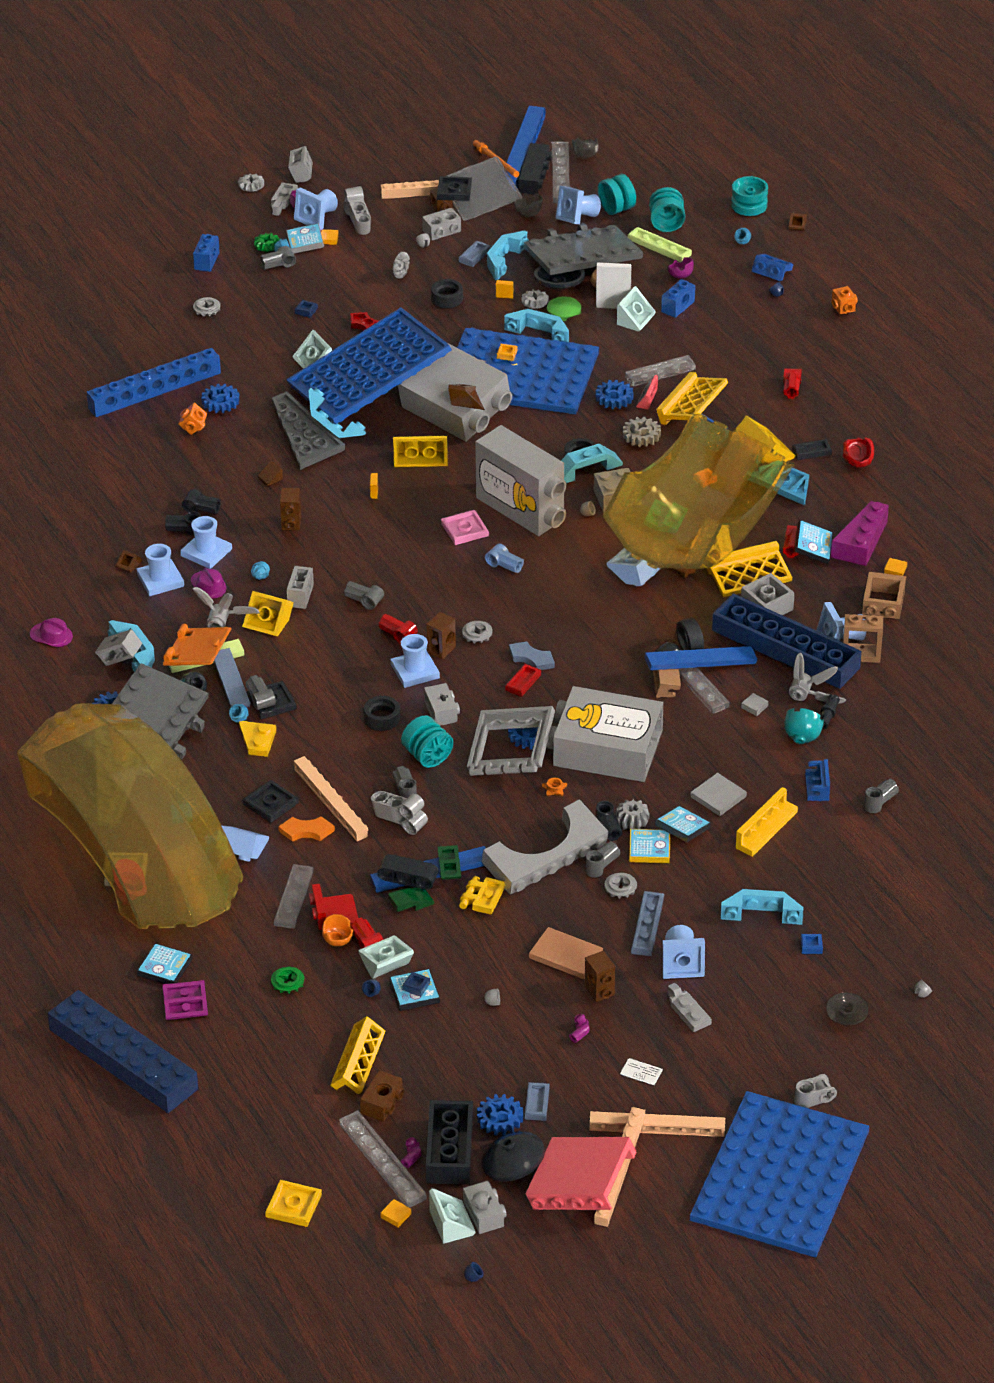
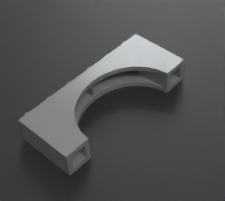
M580 799L564 807L562 821L567 828L568 835L554 849L539 854H523L510 850L499 841L483 850L482 863L497 880L505 882V890L510 895L516 891H522L531 883H537L544 876L555 873L559 868L570 865L574 860L585 857L588 852L600 849L606 844L608 830Z

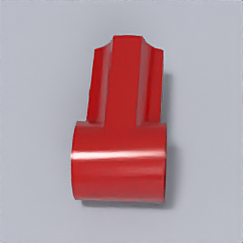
M784 368V395L789 399H794L799 395L802 369Z
M787 525L783 553L788 558H794L799 555V553L794 552L797 526Z
M384 614L379 622V628L393 635L399 644H401L405 636L418 633V628L412 621L404 623L390 615Z
M361 917L351 924L353 934L359 941L360 949L383 940L382 935L379 932L375 933L367 919H362Z

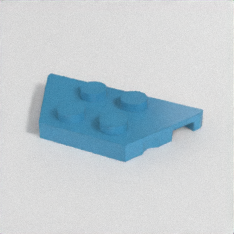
M781 462L759 468L757 473L747 472L745 474V480L802 505L806 502L809 474Z

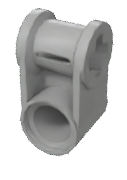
M820 1074L810 1079L801 1080L796 1084L794 1103L805 1108L827 1103L836 1097L837 1090L831 1087L829 1078L825 1074Z

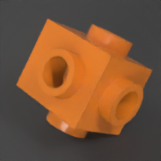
M848 286L832 290L831 303L840 315L856 310L858 299Z
M193 403L181 412L179 425L192 435L204 428L207 413L196 403Z

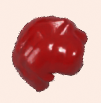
M858 437L845 440L843 442V458L845 462L857 468L870 465L874 459L873 441L867 437L864 439Z

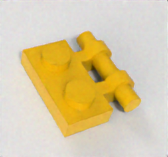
M474 876L472 880L468 881L466 885L467 890L460 897L459 907L466 909L468 905L472 904V910L492 915L505 889V882L488 877L485 878L484 882H480V878Z

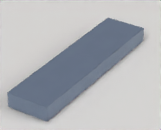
M230 648L219 650L213 662L230 708L234 704H243L246 707H250L248 695Z
M644 891L631 954L652 956L664 893Z

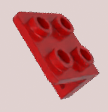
M320 884L312 885V893H309L310 906H314L312 908L313 920H317L319 930H322L326 917L332 914L348 918L350 926L358 919L352 894L323 897Z

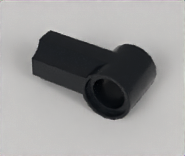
M196 489L190 490L182 502V508L186 512H196V510L218 514L221 505V499L204 496Z
M195 511L189 512L185 516L166 515V531H187L189 535L194 536L191 524L193 520L201 517V515Z
M609 801L598 802L595 817L608 830L607 839L615 841L622 836V829L614 814V806Z

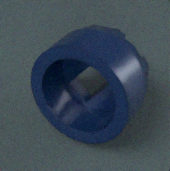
M778 282L769 291L773 296L779 297L784 293V288Z
M373 979L365 981L362 986L363 993L368 997L377 995L381 990L380 983Z
M472 1262L464 1270V1276L470 1282L478 1281L484 1276L482 1268L476 1262Z

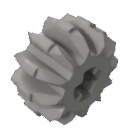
M625 799L624 803H619L616 818L619 825L623 827V830L646 827L649 819L647 804H642L641 800L636 802L634 799L632 801Z

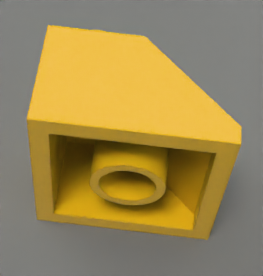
M252 591L248 606L258 609L260 613L246 614L242 627L278 636L289 621L294 602Z

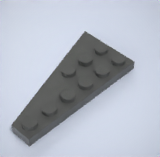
M287 391L272 397V404L300 470L345 450V444L312 417L311 413Z

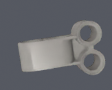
M362 187L344 189L345 201L343 204L345 214L350 216L358 234H368L371 229V216L364 202Z
M378 791L371 796L375 816L401 824L403 829L410 835H415L428 821L427 815L421 810L424 807V801L417 794L413 793L408 798H404L385 791Z

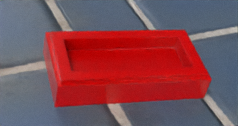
M524 664L505 685V691L522 697L541 676V670Z

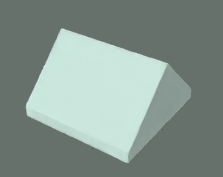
M636 286L617 305V325L639 332L655 315L656 311Z
M312 330L293 355V358L304 369L331 352L332 348L316 331Z
M395 935L358 950L372 979L409 964L414 954L413 949Z
M433 1188L429 1190L430 1213L443 1244L470 1237L476 1233L462 1200Z

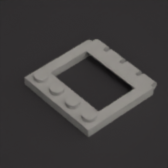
M553 706L481 710L467 763L470 775H484L485 772L487 775L502 774L503 771L505 774L520 773L521 770L523 773L537 772L538 767H542L555 713ZM538 727L531 758L481 760L489 730Z

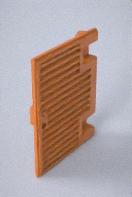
M182 624L177 632V640L172 647L167 649L163 656V666L211 665L231 631V627L188 628L187 624Z

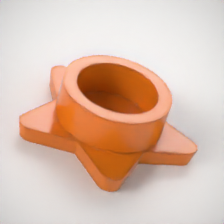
M550 778L547 783L542 784V787L547 790V796L554 794L563 796V789L567 787V783H562V780L559 778Z

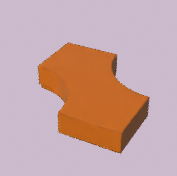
M321 816L314 820H299L291 817L278 826V830L291 841L300 838H313L321 841L335 831V826Z

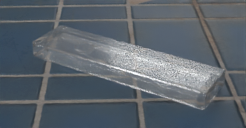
M689 355L626 371L625 377L632 386L649 382L654 375H657L658 379L695 370L696 364Z
M697 667L679 669L682 681L713 714L729 708L730 702Z
M293 864L274 919V926L294 929L313 874V867Z

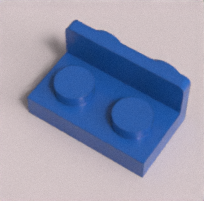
M759 254L755 256L752 272L782 281L785 272L792 270L793 263L767 254Z

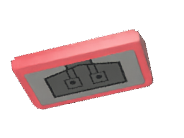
M654 375L644 387L636 405L637 408L647 410L650 408L658 390L657 375Z

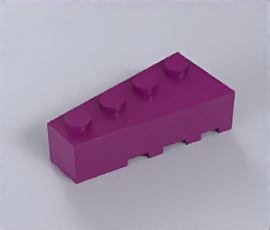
M871 501L832 540L831 558L866 566L887 524L889 505Z

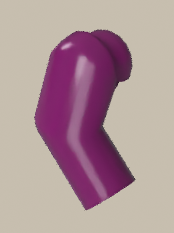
M578 1014L574 1018L576 1030L569 1035L573 1043H577L589 1033V1022L584 1014Z
M414 1137L407 1139L405 1142L408 1154L401 1160L405 1168H409L422 1155L420 1143Z

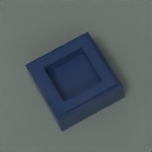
M302 300L295 308V314L310 318L318 309V304Z
M411 972L403 983L402 990L421 997L430 985V978Z

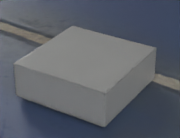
M752 693L742 702L741 708L758 716L768 707L769 701Z

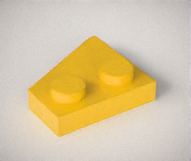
M239 721V728L242 731L248 754L268 757L276 733V725Z

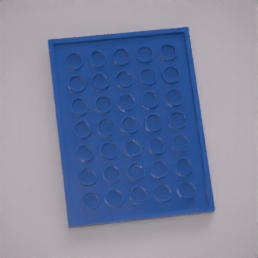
M399 308L286 380L308 402H310L308 391L310 388L313 390L318 388L323 392L324 395L322 397L325 400L318 407V410L324 411L328 415V419L337 424L349 415L358 412L360 408L372 403L379 396L386 394L393 387L400 385L404 380L416 375L423 368L430 366L434 361L444 357L452 350L450 345L403 308Z
M465 328L457 347L507 374L509 390L512 393V400L509 405L569 414L577 413L599 354L598 346L474 328ZM500 344L518 346L514 361L497 359Z
M746 1091L692 1209L690 1221L816 1258L869 1133V1126Z

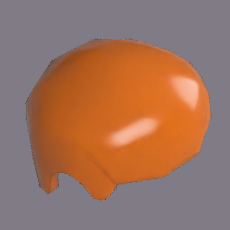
M338 914L326 917L322 926V936L329 945L343 946L349 943L352 938L353 929L350 927V920Z

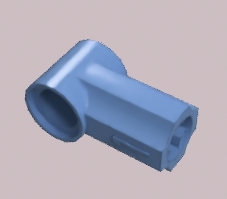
M500 543L485 555V560L490 566L497 567L500 565L515 573H519L524 565V559L509 553L508 549Z

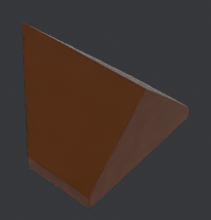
M449 384L451 405L485 410L476 392V386Z

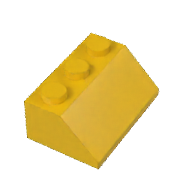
M748 416L742 420L733 432L738 436L737 441L744 446L747 445V450L751 454L757 455L756 459L763 465L766 463L769 465L777 462L783 463L794 459L796 456L767 427Z
M447 436L393 437L394 467L448 466Z

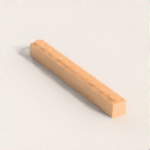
M476 177L475 179L477 180V182L479 183L480 187H481L482 190L484 191V188H483L482 184L480 183V181H479L478 178ZM472 179V183L474 184L475 188L477 189L478 192H480V190L478 189L477 185L475 184V182H474L473 179ZM439 180L381 184L382 199L430 195V190L438 188Z
M305 756L294 760V770L356 841L368 837L367 825L362 823L360 817L355 815V812L336 793V790L317 771V768L313 767L310 760H307Z
M632 1107L622 1137H630L635 1148L645 1120V1110ZM631 1159L624 1160L607 1197L612 1209L596 1210L594 1224L608 1227Z
M590 1112V1131L624 1132L630 1113ZM645 1114V1120L640 1133L724 1137L725 1118Z

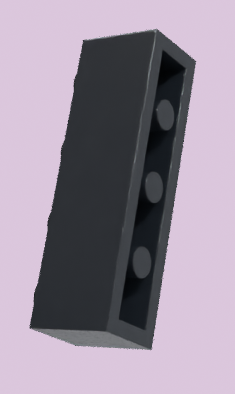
M530 143L519 177V193L538 195L539 190L543 188L546 170L549 169V161L552 160L550 145Z

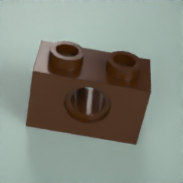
M282 488L280 511L282 530H300V488Z
M439 612L426 624L427 652L443 660L456 647L455 619Z
M604 950L585 957V987L596 1002L615 995V966Z
M379 1070L360 1099L361 1114L384 1122L387 1116L393 1113L396 1102L401 1100L404 1095L402 1078Z

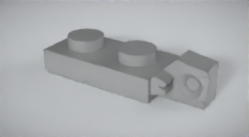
M281 183L271 199L272 215L279 216L282 209L288 207L292 190L298 189V185Z
M676 983L668 986L671 1007L693 1032L711 1025L712 1019L687 991H681V988Z

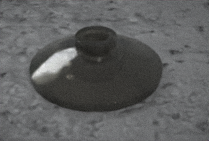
M840 993L829 999L826 1011L828 1016L836 1023L855 1025L867 1017L868 1004L862 997L856 994Z

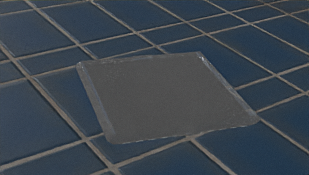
M493 157L447 175L451 177H472L470 201H452L465 221L496 210L523 197L498 157Z

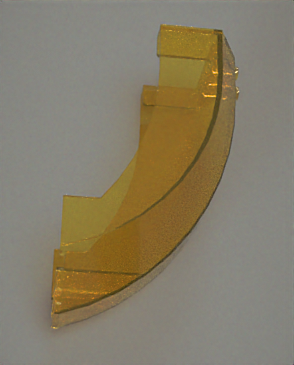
M692 413L680 437L657 461L641 471L624 472L603 517L625 549L631 552L630 556L637 560L643 559L647 561V565L654 569H657V567L660 569L710 568L722 562L745 539L776 496L792 470L794 463L789 460L785 462L786 458L778 452L774 454L773 448L735 428L732 432L726 429L727 425L714 420L711 423L707 421L708 417Z
M75 704L70 709L58 712L53 717L48 718L17 751L29 797L58 818L79 840L112 886L120 914L136 927L147 929L148 925H158L159 928H175L176 924H186V927H195L230 909L231 899L235 898L238 884L242 882L243 875L228 838L206 796L184 763L165 740L142 719L118 704Z

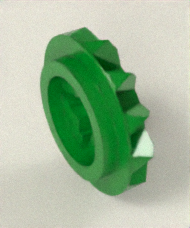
M272 233L259 234L258 237H255L254 246L260 251H273L275 243L280 238Z
M282 967L276 970L271 977V984H273L274 990H279L280 993L287 991L289 994L291 991L298 992V989L303 987L304 983L303 973L294 967Z

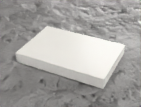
M597 263L596 308L617 309V305L631 290V264Z

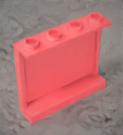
M552 1137L545 1151L544 1158L538 1166L526 1192L532 1208L539 1210H611L612 1207L607 1197L625 1159H634L637 1153L630 1137Z

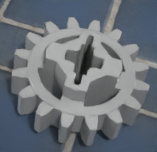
M636 417V420L629 419V422H625V426H623V439H626L627 443L631 442L632 446L636 444L638 447H641V445L648 447L649 443L654 445V441L658 442L661 437V426L657 425V421L652 422V418L646 419L643 417L639 419Z

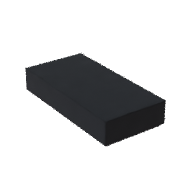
M827 439L792 445V450L797 460L832 455V449Z

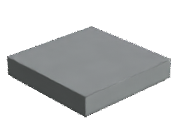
M716 773L691 792V798L718 816L724 814L747 795L745 790L719 773Z

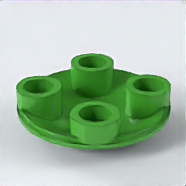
M557 297L549 301L547 311L554 316L560 317L562 321H566L567 318L581 313V304L571 297Z

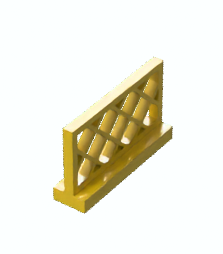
M689 372L656 409L660 423L668 424L670 420L695 421L728 384L727 378L697 377L696 372Z
M777 541L708 557L706 569L709 574H712L723 597L731 596L733 593L740 594L741 588L745 586L740 583L742 579L753 582L758 579L759 575L766 576L770 574L763 571L765 566L774 569L772 574L782 583L792 581V576L779 552ZM776 558L778 560L777 565L768 562V560ZM759 563L762 565L760 569H758L756 567L751 566V564ZM742 567L744 571L741 573L733 569ZM747 570L757 573L756 576L753 578L746 575ZM725 571L727 575L723 577L718 575L717 572ZM776 571H779L784 573L785 576L778 577L775 575ZM730 574L740 577L737 582L728 579ZM724 584H730L734 586V588L725 590Z

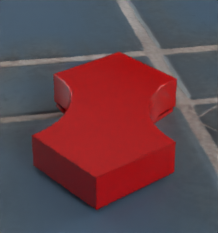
M367 312L350 313L351 328L364 331L378 322V320L372 319Z

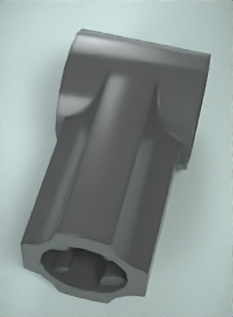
M282 246L276 252L261 255L260 261L264 270L282 265L289 268L296 263V257L288 246Z
M349 581L344 590V596L360 601L365 608L371 610L382 600L384 592L376 585L368 588Z
M257 675L250 676L249 680L246 681V687L252 696L255 709L260 710L276 705L272 689L267 688L261 677Z
M404 766L397 767L392 772L399 791V796L408 798L413 793L417 794L416 781L412 778L409 769Z
M888 779L877 787L867 788L864 809L869 813L880 812L882 804L898 793L899 787L896 785V782Z
M610 841L597 851H590L586 854L585 872L588 876L600 877L603 874V868L620 855V849L616 843Z

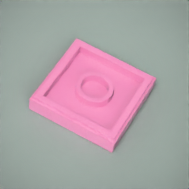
M475 510L441 519V524L454 545L489 536L488 529Z

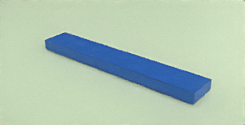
M751 646L647 652L644 657L650 670L756 664L757 657Z
M485 846L458 852L461 872L485 866L482 863L483 850L486 849ZM438 858L424 861L437 866L439 872L436 878L441 877ZM377 873L370 874V880L376 893L406 886L384 881L378 877Z

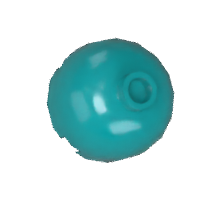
M795 708L787 711L784 728L787 735L794 742L804 744L818 738L824 724V720H820L818 713L804 708H800V712H794Z

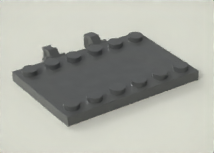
M585 223L577 224L576 233L558 235L556 230L551 228L547 229L546 238L539 240L531 239L528 242H524V249L549 275L597 267V263H618L643 258V252L615 225H609L605 228L588 229Z
M141 663L99 722L150 734V741L138 773L152 779L167 757L173 756L180 760L184 758L186 748L178 744V741L186 729L190 728L199 733L204 729L205 721L199 718L197 713L208 699L209 693ZM94 730L83 744L84 749L95 753Z

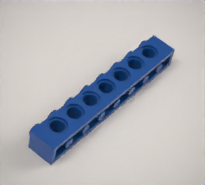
M212 348L205 349L187 357L87 391L88 409L95 417H99L221 373L220 356Z

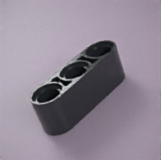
M387 854L381 861L377 875L384 881L428 890L432 888L439 870L437 866L429 862Z

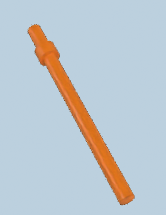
M478 140L473 142V145L481 154L488 156L512 176H519L517 170L489 150L487 145L480 143Z

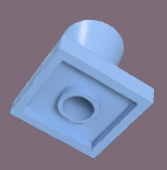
M560 186L556 219L580 224L581 215L596 217L601 208L600 198L596 194L583 196L584 191Z
M302 188L296 189L294 220L307 226L319 223L320 230H322L325 213L334 211L337 208L338 201L335 194L328 189L321 191L318 195Z
M201 516L193 520L191 524L195 538L181 549L180 552L182 557L211 569L232 550V543L216 537L217 521L214 518Z
M164 544L149 546L145 551L148 566L137 568V575L148 595L152 596L184 587V580L172 559H170L171 549Z
M831 602L824 603L816 631L840 641L844 635L845 617H839ZM849 631V639H865V631Z
M419 634L405 636L401 641L404 655L390 659L391 666L404 688L440 678V672L426 650L428 641Z
M674 926L665 935L662 958L663 979L705 977L704 938H694L693 931L687 926Z

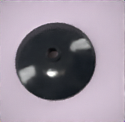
M539 266L534 271V279L540 285L557 291L575 287L585 278L583 269L549 275L542 266Z
M523 1131L511 1132L497 1138L488 1146L482 1156V1168L485 1174L493 1180H517L530 1174L540 1165L545 1155V1147L542 1140L533 1133Z

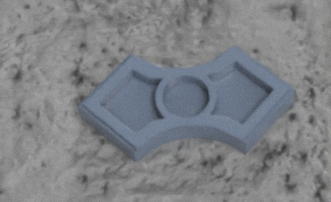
M528 642L509 644V651L513 662L527 663L540 670L555 668V662L550 651L534 649Z

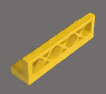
M783 787L779 789L737 830L736 849L753 857L797 813L798 807L786 801L787 789Z
M366 1016L358 1021L352 1028L330 1084L335 1090L347 1085L357 1094L363 1091L385 1034V1030ZM370 1028L377 1033L374 1039H372ZM368 1043L371 1051L369 1054H366L364 1044ZM358 1059H362L365 1066L364 1069H360ZM352 1074H356L358 1084L351 1080Z

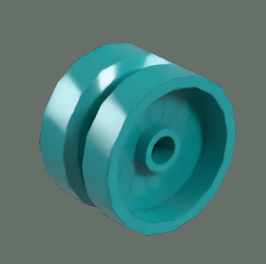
M619 174L599 182L598 197L602 207L609 215H615L622 212V210L626 211L635 207V189L625 174Z
M745 176L735 180L732 184V209L736 213L745 216H755L763 213L767 209L768 184L763 179L753 176Z

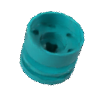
M664 187L656 190L651 195L649 209L652 225L662 232H672L680 228L685 222L682 194L674 188Z
M425 715L414 719L407 725L401 737V744L424 767L430 768L441 764L449 756L453 748V738L432 717Z

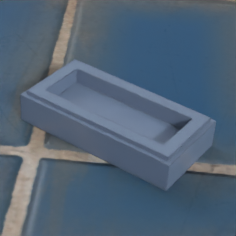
M476 241L459 256V262L474 267L487 254L491 246Z
M528 1082L525 1120L546 1121L550 1084Z

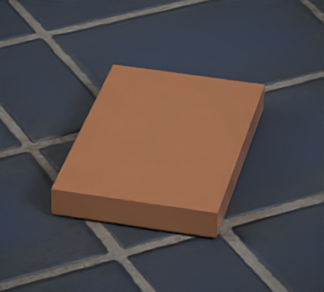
M548 927L530 951L529 958L585 979V957L603 951V948Z

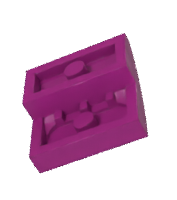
M204 980L163 985L166 1020L208 1016Z

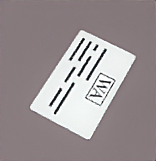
M629 1058L620 1074L655 1085L663 1069Z

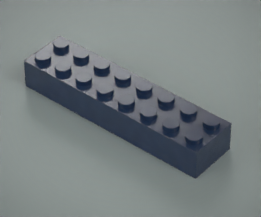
M734 593L713 613L712 631L745 646H751L752 649L793 668L798 653H802L804 673L814 676L831 667H838L837 672L824 682L839 689L860 669L861 650Z
M77 990L48 1012L49 1028L53 1033L165 1112H171L198 1090L196 1071L81 991Z

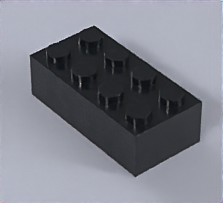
M430 1100L426 1183L470 1184L473 1101Z

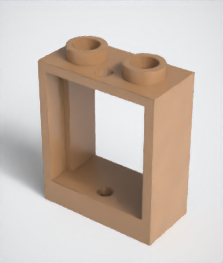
M869 572L863 599L862 615L900 619L906 576ZM871 591L898 594L897 602L870 598Z
M845 614L843 643L862 651L861 662L880 663L883 616ZM849 631L877 632V643H848Z

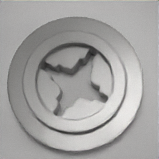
M257 174L244 175L239 178L238 185L244 191L253 192L263 188L264 179Z
M400 252L393 263L394 276L399 279L403 278L407 274V269H409V256L406 252Z
M532 289V291H526V293L522 294L521 301L528 308H542L548 303V295L544 291L541 292L540 289L537 291Z
M201 298L194 302L193 310L197 315H202V317L208 315L210 317L211 314L216 315L220 311V302L214 298Z
M483 621L469 622L462 629L463 637L466 638L467 642L473 641L474 644L476 642L482 644L483 640L489 641V637L492 636V627Z
M615 873L605 880V889L607 893H610L611 897L618 896L620 899L621 896L628 898L629 894L634 895L637 889V881L627 873Z

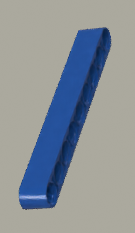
M528 107L507 163L519 172V176L514 177L505 169L503 170L502 177L512 193H516L518 190L519 177L530 143H536L546 114L545 107ZM500 179V183L504 187L505 191L509 193L507 188L503 184L502 180Z

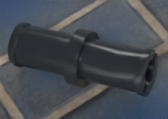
M832 694L828 696L825 705L820 710V720H824V729L828 728L829 722L835 716V709L840 702V698L835 694L834 696Z

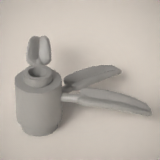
M198 587L192 588L204 604L211 608L207 619L208 628L225 627L229 614L260 613L258 609L249 606H235L233 610H229L228 608L233 598V595L229 593L222 597L219 604L212 605L214 601L205 591Z
M798 653L795 659L794 679L789 689V695L794 700L803 701L809 693L815 695V699L826 702L830 694L819 691L815 692L810 690L813 682L818 685L828 680L837 672L838 667H831L810 677L804 673V658L802 653ZM839 697V703H844L846 701L845 698Z

